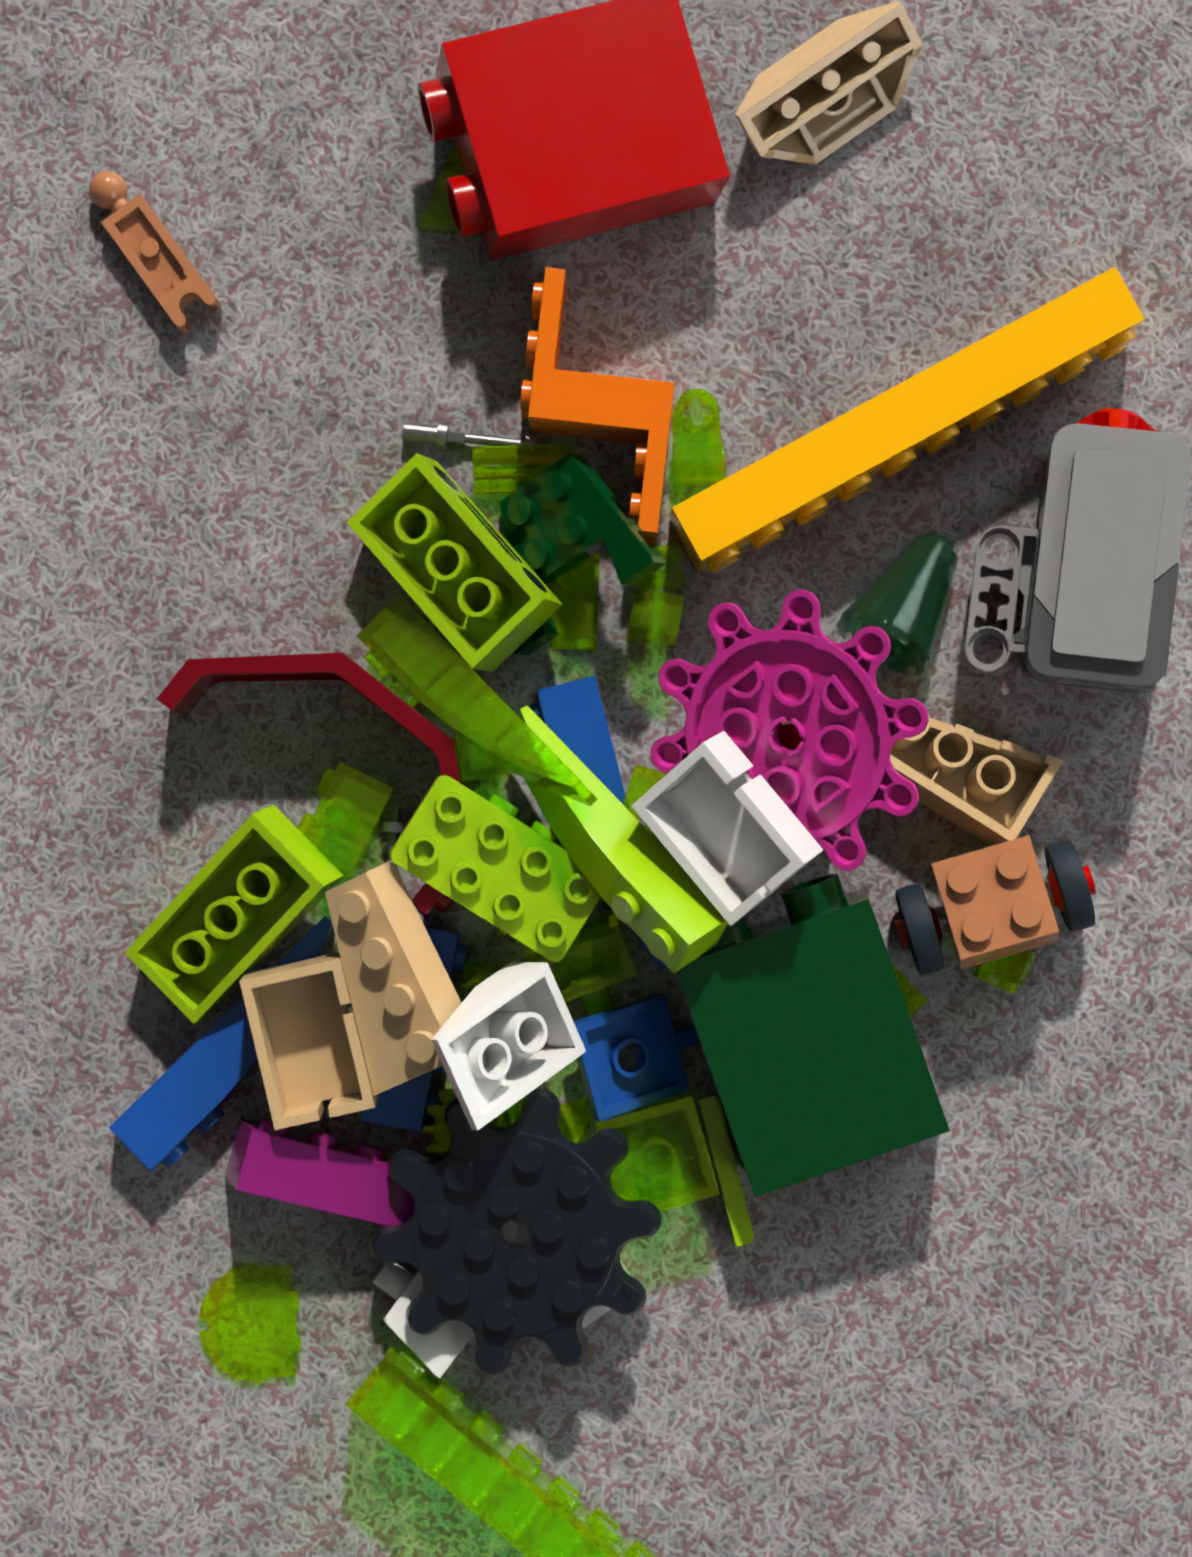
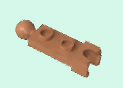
M112 171L97 173L89 184L90 199L97 207L112 212L110 216L101 221L102 225L181 334L188 333L191 328L184 315L185 306L189 302L198 300L203 302L212 312L220 310L221 304L142 194L140 193L128 202L126 199V182L118 173Z

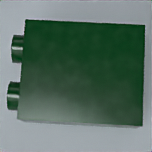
M837 873L800 883L781 892L780 895L787 915L750 928L745 916L732 926L727 924L716 946L676 972L755 1197L950 1131L870 900L864 888L845 894Z

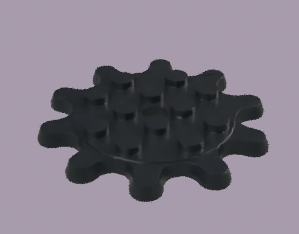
M547 1089L533 1090L525 1097L521 1114L513 1124L503 1127L489 1122L478 1131L471 1129L459 1100L456 1098L445 1109L444 1118L451 1135L450 1147L445 1154L440 1157L429 1158L414 1150L402 1149L396 1152L388 1163V1174L391 1180L411 1195L413 1212L406 1222L399 1225L385 1226L380 1229L373 1239V1249L376 1256L383 1262L411 1264L418 1269L422 1276V1291L407 1307L405 1314L406 1323L412 1331L421 1335L432 1334L449 1321L466 1323L475 1335L474 1362L486 1374L496 1375L503 1372L510 1363L515 1344L521 1339L528 1337L538 1338L549 1347L555 1361L565 1367L578 1366L584 1362L589 1350L588 1341L582 1327L583 1318L589 1310L594 1307L604 1306L622 1315H633L644 1307L646 1301V1290L643 1284L623 1269L620 1262V1254L628 1242L635 1239H646L656 1234L661 1226L662 1216L654 1203L647 1200H624L617 1196L612 1188V1173L628 1154V1140L622 1132L613 1128L602 1129L590 1140L582 1143L567 1140L561 1134L558 1126L560 1114L559 1100L553 1092ZM510 1220L523 1222L529 1230V1241L522 1246H508L507 1241H505L502 1235L504 1223Z

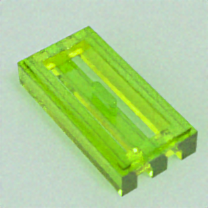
M572 444L472 447L475 495L513 493L552 465L547 463H555L566 454L572 453ZM484 465H502V466H484Z

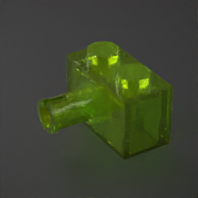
M340 762L336 771L328 768L324 773L315 793L322 797L314 815L306 812L297 828L344 876L353 879L397 790Z
M615 914L584 925L563 959L558 962L546 959L529 947L524 948L525 962L548 963L565 1003L579 998L586 1017L615 1008L607 987L637 976L633 953L620 920Z

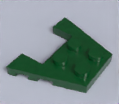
M566 454L500 501L503 537L546 586L604 546H607L620 584L633 586L666 564L661 553L657 549L650 548L641 537L643 531L633 519L626 518L614 503L616 497L581 454ZM552 616L514 651L515 655H529L559 635Z

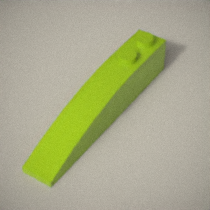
M526 705L521 708L508 737V742L523 777L548 824L577 867L604 901L612 908L616 917L626 923L647 945L651 954L660 959L673 973H676L716 946L728 924L718 910L667 849L530 707Z

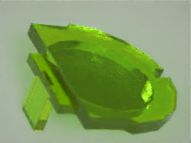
M254 1262L232 1268L212 1284L201 1303L198 1321L208 1320V1330H199L204 1350L219 1369L237 1380L261 1383L265 1378L296 1376L295 1352H301L302 1346L299 1290L292 1291L291 1265L261 1267L258 1263Z

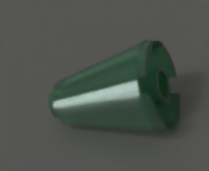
M928 533L927 536H915L842 613L836 625L841 637L845 640L848 633L854 636L856 632L864 627H879L886 632L891 643L890 653L881 666L905 674L909 666L916 667L915 675H921L931 659L958 563V557L953 551V544L947 538L936 533Z

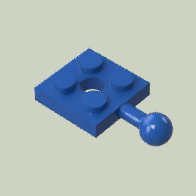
M656 993L573 1021L586 1049V1052L577 1058V1063L594 1120L602 1121L690 1090L679 1050L701 1042L694 1024L674 1031L665 995ZM634 1043L639 1050L638 1063L632 1069L624 1071L618 1063L619 1052L626 1044Z

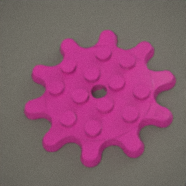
M795 590L789 593L784 599L779 623L770 630L754 628L737 605L726 602L719 604L711 610L708 617L709 629L716 642V654L712 661L704 666H696L679 658L671 659L665 662L659 670L658 680L662 690L676 698L683 705L686 721L680 732L661 737L653 743L650 750V758L653 765L659 771L668 774L700 744L725 731L752 763L753 767L747 772L751 779L760 774L816 842L826 851L833 865L845 871L858 868L866 858L865 844L858 828L859 818L863 812L868 809L878 808L895 816H905L913 812L918 805L919 794L915 784L901 776L894 769L890 753L897 741L920 735L926 729L929 722V714L926 707L914 698L890 699L879 690L876 682V672L888 657L891 649L890 639L886 632L879 627L868 626L860 629L846 642L836 643L830 641L821 630L820 603L812 592ZM791 721L790 723L799 730L800 737H803L796 749H789L780 742L778 729L782 722Z

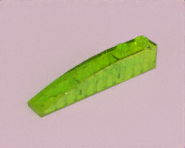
M400 594L356 635L369 649L363 658L382 678L391 672L398 679L392 688L412 708L420 702L432 716L466 744L503 768L544 789L591 806L598 800L561 759Z

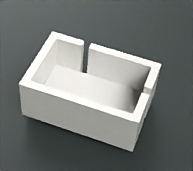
M722 731L700 744L632 805V808L727 923L732 926L782 886L784 882L795 875L821 853L823 849L761 774L751 779L747 772L753 767L752 763L727 733Z

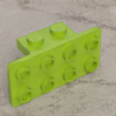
M441 775L437 777L390 851L392 862L552 962L562 960L600 900V894L577 867L568 852L557 845L559 839L553 830L538 821H535L531 828L514 818L519 809L495 794L488 801L450 776Z

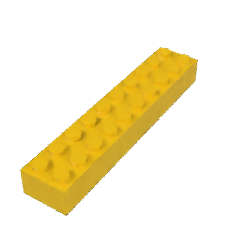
M1113 267L675 505L671 509L670 522L697 571L699 572L709 567L712 574L736 562L738 560L737 556L740 554L739 549L750 543L753 544L755 550H758L782 536L780 532L784 530L783 526L796 520L797 524L802 526L825 513L824 508L828 506L827 502L839 496L842 503L860 495L868 489L867 485L873 482L871 479L873 476L882 472L885 479H888L904 471L912 465L911 461L917 458L916 453L926 449L930 456L955 442L954 438L961 434L960 429L969 425L972 432L985 427L998 418L997 414L1005 410L1004 405L1012 401L1015 408L1029 403L1042 394L1040 391L1049 386L1048 381L1053 378L1056 379L1058 385L1073 379L1085 371L1084 367L1093 362L1091 358L1097 354L1102 362L1117 355L1128 347L1127 344L1137 338L1134 331L1145 318L1117 268Z

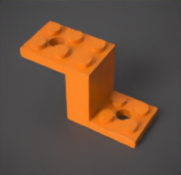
M545 267L544 282L534 281L532 321L539 322L538 331L529 330L526 361L527 370H533L532 381L523 380L520 398L521 418L529 420L530 431L540 434L637 444L634 481H643L642 494H631L629 518L633 519L643 531L641 537L645 542L656 545L675 383L559 370L558 360L567 291L566 270Z

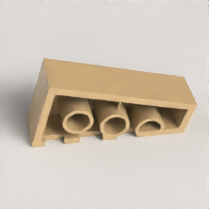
M930 715L928 725L920 735L897 741L890 753L894 769L901 776L915 784L920 803L988 846L1011 841L1018 837L1064 761L1047 754L1042 756L1022 749L1023 746L1006 740L1001 742L974 733L973 729L959 724L951 725L930 718Z
M390 860L325 892L374 1096L443 1066L431 1039L461 1004V1000L394 862Z

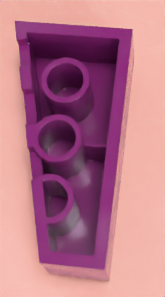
M240 1118L225 1172V1177L235 1190L385 1226L404 1223L411 1217L413 1212L411 1195L404 1188L396 1185L388 1174L390 1158L386 1157V1149L365 1143H358L357 1148L354 1149L339 1145V1138L328 1134L310 1131L309 1135L305 1136L290 1132V1127L274 1130L273 1121L261 1119L260 1123Z

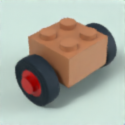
M1030 835L931 863L932 877L943 910L938 912L939 919L935 909L928 904L920 884H912L895 890V898L901 919L895 920L894 925L902 950L910 948L919 974L925 975L944 968V958L941 950L943 940L941 928H943L944 932L949 931L959 966L962 970L1058 942L1060 931L1051 906V898L1054 906L1060 910L1065 925L1070 932L1083 930L1095 925V911L1091 895L1096 894L1094 880L1089 866L1082 867L1072 842L1066 840L1045 847V859L1048 868L1046 876L1047 885L1043 880Z

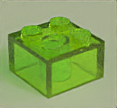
M691 1093L640 1107L602 1121L595 1120L597 1132L606 1128L617 1129L628 1140V1154L624 1161L615 1168L611 1177V1184L617 1196L629 1201H650L661 1212L720 1195Z

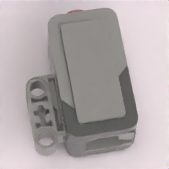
M1115 408L1098 409L1075 424H1068L1060 428L1053 438L1046 458L1038 529L1003 525L993 526L985 530L979 538L975 553L964 647L965 659L972 669L983 674L994 673L1006 664L1010 654L1023 656V667L1032 679L1042 683L1129 693H1151L1156 690V683L1165 675L1169 657L1179 571L1178 562L1180 561L1192 459L1191 449L1187 441L1176 434L1156 432L1136 412ZM993 538L1006 539L1013 547L1012 558L1005 563L999 564L989 560L985 554V545ZM993 587L999 589V597L1007 599V605H999L995 624L1006 623L1005 631L992 626L979 628L974 626L976 619L984 623L986 622L988 607L986 603L979 602V596H986L989 589ZM1019 590L1024 596L1020 631L1013 636ZM982 637L996 639L1002 649L1001 657L992 664L980 662L973 654L974 643Z

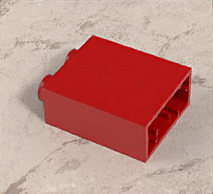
M613 0L443 42L435 74L437 79L418 83L421 112L431 141L435 143L454 138L464 174L445 179L448 204L457 233L460 238L482 233L490 262L715 203L730 178L678 0Z

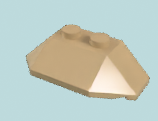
M896 1L840 18L757 75L735 116L758 156L817 164L896 109L909 79L914 58L918 57L923 46L903 4Z

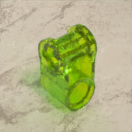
M693 389L686 391L679 397L672 413L674 441L672 444V460L675 487L714 485L726 478L723 440H721L718 403L713 395L705 390ZM692 402L698 403L700 411L708 412V415L703 417L700 422V426H694L690 417H683L682 413L688 411Z

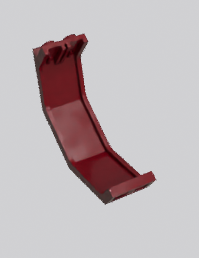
M343 652L188 659L156 698L172 712L186 718L204 694L212 686L221 682L343 681L352 686L431 749L437 756L440 775L450 776L464 785L459 746L455 741ZM427 883L422 886L412 899L414 905L426 915H432L436 909L441 913H445L455 902Z

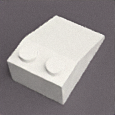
M510 962L474 987L431 1039L471 1129L476 1131L480 1130L586 1052L549 964L544 962Z

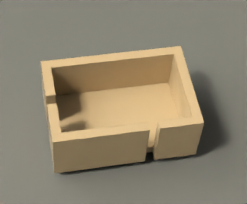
M339 952L245 973L239 982L274 1130L319 1121L325 1110L323 1101L330 1099L331 1101L328 1106L330 1118L375 1108L379 1096L378 1094L373 1095L352 1006L347 1007V1004L351 1003Z

